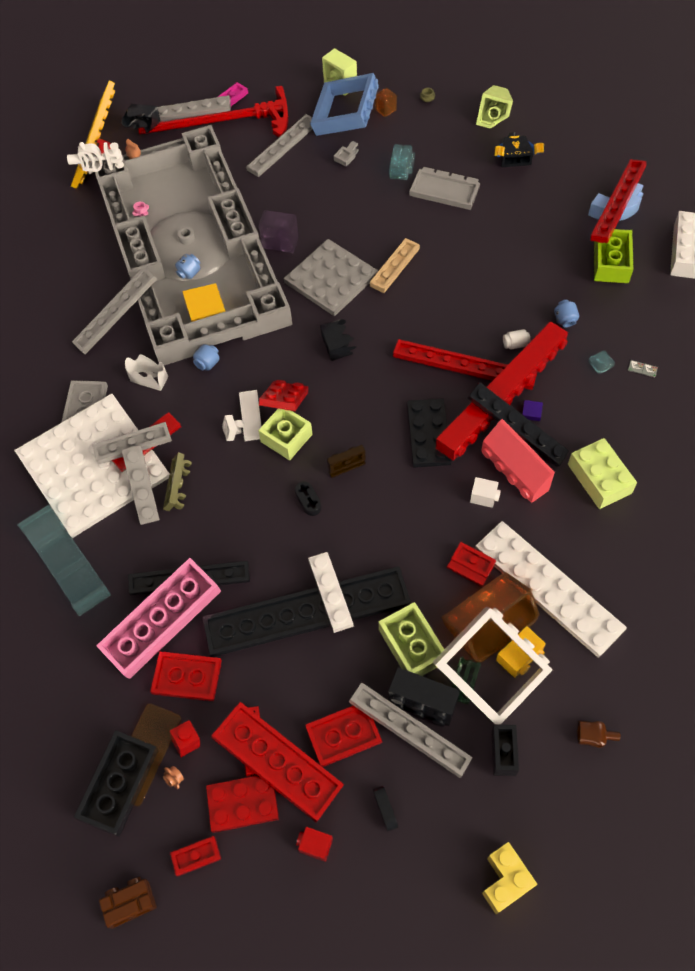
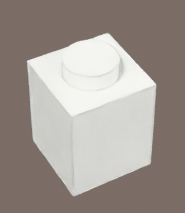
M476 477L470 503L493 508L494 501L499 500L501 490H497L499 482Z

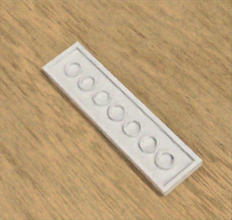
M503 521L475 546L476 550L495 559L494 567L598 658L626 630L627 627Z

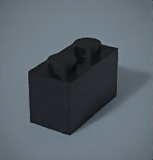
M494 724L491 731L493 776H516L519 771L516 725Z

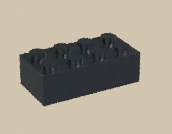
M115 730L74 818L120 837L157 756V747Z

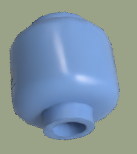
M184 254L175 264L177 275L182 279H192L201 269L200 261L193 254Z
M562 300L554 309L556 321L563 327H571L579 319L577 305L574 302Z
M201 345L193 354L194 365L202 371L211 370L219 361L218 349L213 345Z

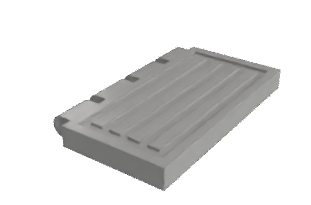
M428 167L419 169L409 191V196L471 210L480 188L479 179L472 177L465 179V176L454 173L449 176L450 172L437 170L435 173V169Z

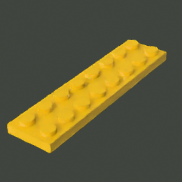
M110 80L99 102L85 144L92 143L97 145L95 140L97 141L100 138L101 132L99 130H102L105 123L102 120H105L108 111L106 109L109 110L112 102L109 99H112L115 90H113L115 83ZM78 164L72 180L71 187L77 188L79 183L82 184L85 175L88 173V171H83L81 164Z

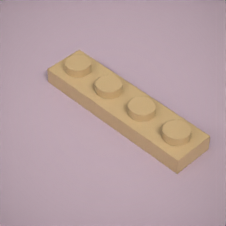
M405 238L370 281V287L385 293L418 252L420 244Z

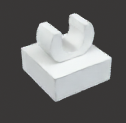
M225 415L222 428L226 440L233 441L236 434L242 433L241 428L244 425L242 420L234 421L232 415Z

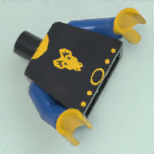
M511 132L508 134V137L503 138V143L495 146L494 156H502L501 167L531 165L533 155L544 152V143L533 145L527 140L526 136H517L515 132Z

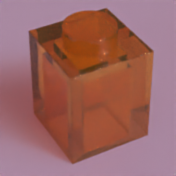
M388 88L378 92L375 99V109L384 117L397 110V95Z

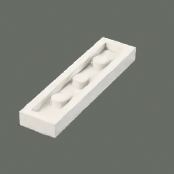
M328 552L308 558L333 632L336 633L354 627Z

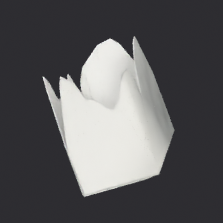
M142 354L136 360L130 358L125 360V369L130 382L162 390L168 378L162 362H159L157 365ZM145 372L147 377H143L138 373Z

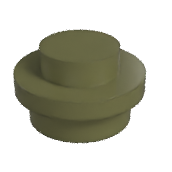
M428 87L424 88L420 93L421 100L425 102L434 100V90Z

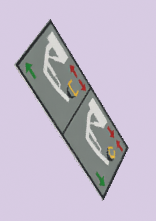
M630 359L628 371L656 378L659 367Z

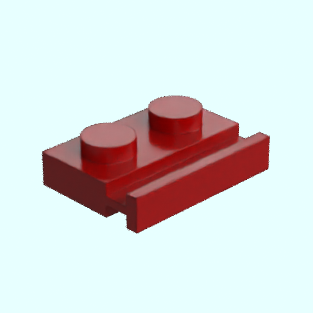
M460 542L447 568L483 587L495 566L496 560Z

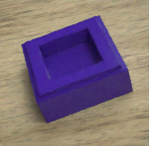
M524 400L522 415L529 420L540 421L543 403Z

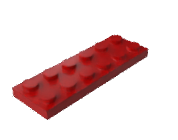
M241 702L212 734V739L316 823L344 786L341 781Z

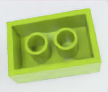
M615 229L608 243L594 241V281L629 283L633 272L632 230Z

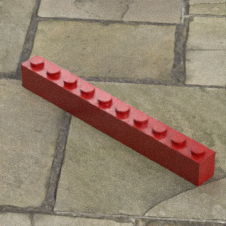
M550 321L487 388L510 405L513 398L522 393L524 386L527 383L530 384L534 380L535 375L544 370L546 363L549 360L552 361L560 349L563 350L568 343L566 340L568 332ZM471 402L436 438V449L454 461L458 456L461 457L465 453L466 447L469 444H473L477 440L481 431L485 432L488 429L493 418Z

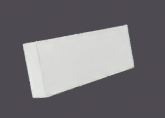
M257 390L239 392L245 441L260 439L258 430L262 427Z

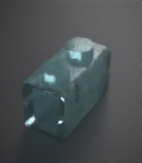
M394 145L389 167L390 179L399 178L400 180H407L409 174H412L413 164L411 162L414 163L415 153L412 152L413 147L411 145Z

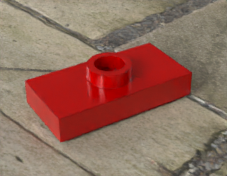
M215 836L170 852L177 877L221 860Z

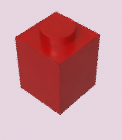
M190 720L170 730L171 741L180 757L200 747V738Z
M306 827L304 832L301 831L299 833L296 845L299 846L298 850L300 853L326 862L333 837L332 835Z

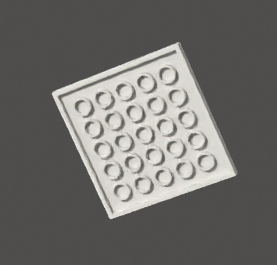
M113 394L106 396L15 450L71 538L134 500L127 469L121 472L112 461L98 464L92 447L93 444L138 431ZM153 450L144 455L151 486L154 488L167 480L170 474Z

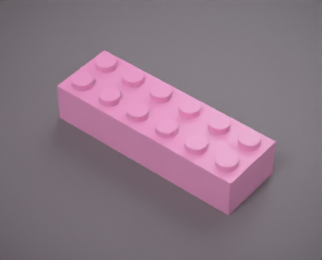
M189 558L96 646L125 677L131 679L207 606L221 590Z

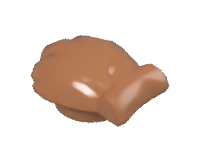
M127 139L125 149L127 157L129 159L140 157L141 151L138 145Z

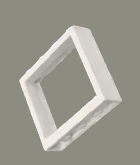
M486 606L442 651L433 663L494 724L501 725L552 669L548 666L550 661L543 654L537 655L532 650L535 646L528 639L524 638L522 640L517 635L519 630L510 622L506 624L501 619L503 614L495 607L491 609ZM489 618L540 667L497 713L446 664Z

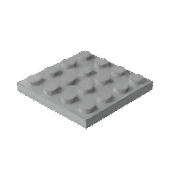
M327 239L284 278V283L335 316L370 284L378 270Z

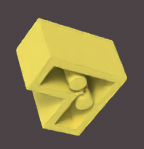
M509 842L487 858L500 880L487 888L482 894L497 915L538 884Z

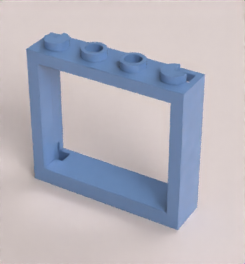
M374 73L324 83L310 123L316 136L365 128L367 126L379 88L378 79L375 78ZM364 90L356 113L328 117L334 96Z

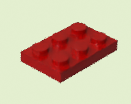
M284 380L273 381L259 398V406L296 411L308 394L309 386H303L302 383L290 384Z
M159 651L150 692L153 695L214 702L222 660L215 657Z
M354 705L305 725L322 767L382 743L373 718Z
M259 776L206 786L212 833L279 820L275 789Z

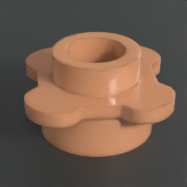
M175 766L171 768L165 767L164 781L168 786H174L176 789H179L180 782L184 780L181 772Z

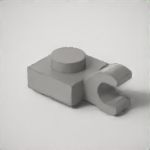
M352 141L347 148L342 146L333 156L334 161L347 167L359 151L356 148L358 143Z

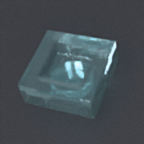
M605 350L589 358V363L598 374L611 369L615 365L614 360Z

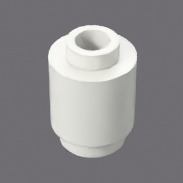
M525 329L507 332V334L503 335L505 349L523 348L531 341L530 334Z

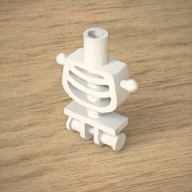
M80 142L78 154L67 155L69 165L81 164L83 171H88L89 174L100 171L102 161L107 160L110 170H113V163H116L115 166L118 169L124 166L117 143H111V149H109L107 142H105V153L103 154L97 145Z

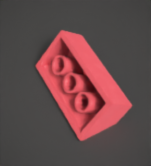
M503 419L500 420L483 440L482 453L494 463L499 472H502L507 477L509 483L515 485L519 489L520 494L532 503L549 491L555 472Z

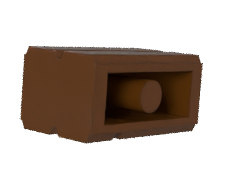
M141 877L134 878L127 882V887L120 890L118 887L112 888L105 892V897L99 899L107 928L113 929L157 908L148 880H141Z

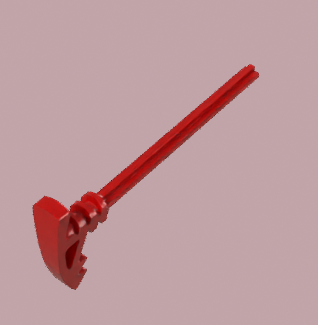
M283 86L275 87L278 99L275 102H261L260 105L255 103V106L252 108L159 122L148 133L256 116L257 119H261V116L268 118V115H270L273 119L271 121L273 134L280 137L286 132L289 122ZM144 127L138 128L139 135L146 134Z

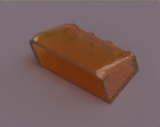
M505 571L441 618L446 628L456 638L486 606L491 609L495 607L503 614L501 619L506 624L510 622L519 630L518 635L526 626L530 627L537 621L539 611L532 590ZM489 618L463 645V648L476 662H483L512 639Z

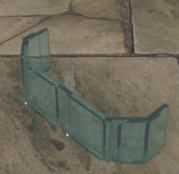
M50 505L17 524L38 552L71 602L72 608L79 616L111 596Z

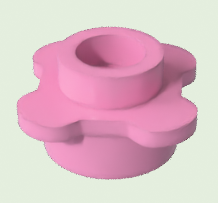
M141 201L136 202L133 205V216L141 217L148 215L149 205Z

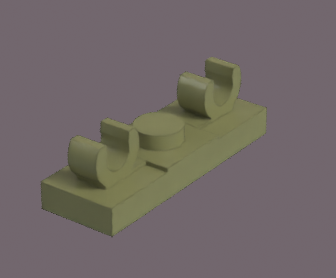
M179 452L171 462L163 510L170 511L173 507L182 509L184 504L180 503L178 499L184 500L186 498L185 494L178 493V489H181L183 485V478L181 476H187L190 473L184 466L189 467L192 462L189 460L183 461L184 454Z

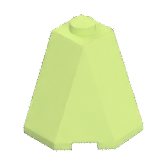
M493 85L483 93L476 125L492 128L509 117L513 100L508 89Z

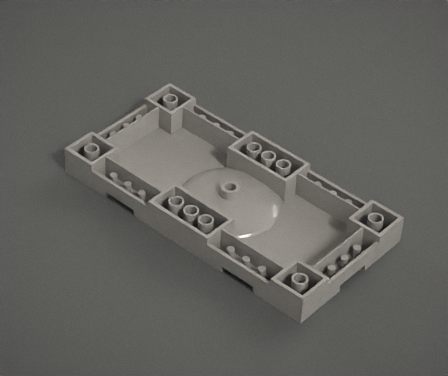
M212 125L181 133V139L140 150V157L129 159L126 154L122 155L124 166L120 169L116 168V163H113V170H110L107 160L102 161L101 170L95 172L130 279L143 267L157 278L138 299V303L158 362H162L163 365L193 357V354L203 344L209 346L239 337L247 340L292 325L290 306L259 240L256 227L228 168ZM141 201L149 205L148 215L141 217L133 216V205L136 202ZM184 254H193L200 261L201 269L192 279H182L176 273L175 264ZM216 283L226 312L191 322L182 291Z

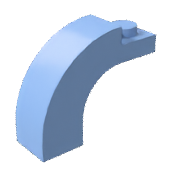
M637 184L619 221L633 216L639 210L643 196L641 192L642 184ZM598 193L591 203L588 215L599 219L610 197Z

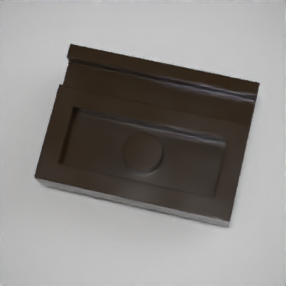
M363 445L351 447L345 452L336 453L327 458L328 472L331 478L366 464Z

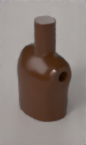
M601 721L578 722V744L602 748L606 745L607 740L620 741V732L607 731L605 724Z

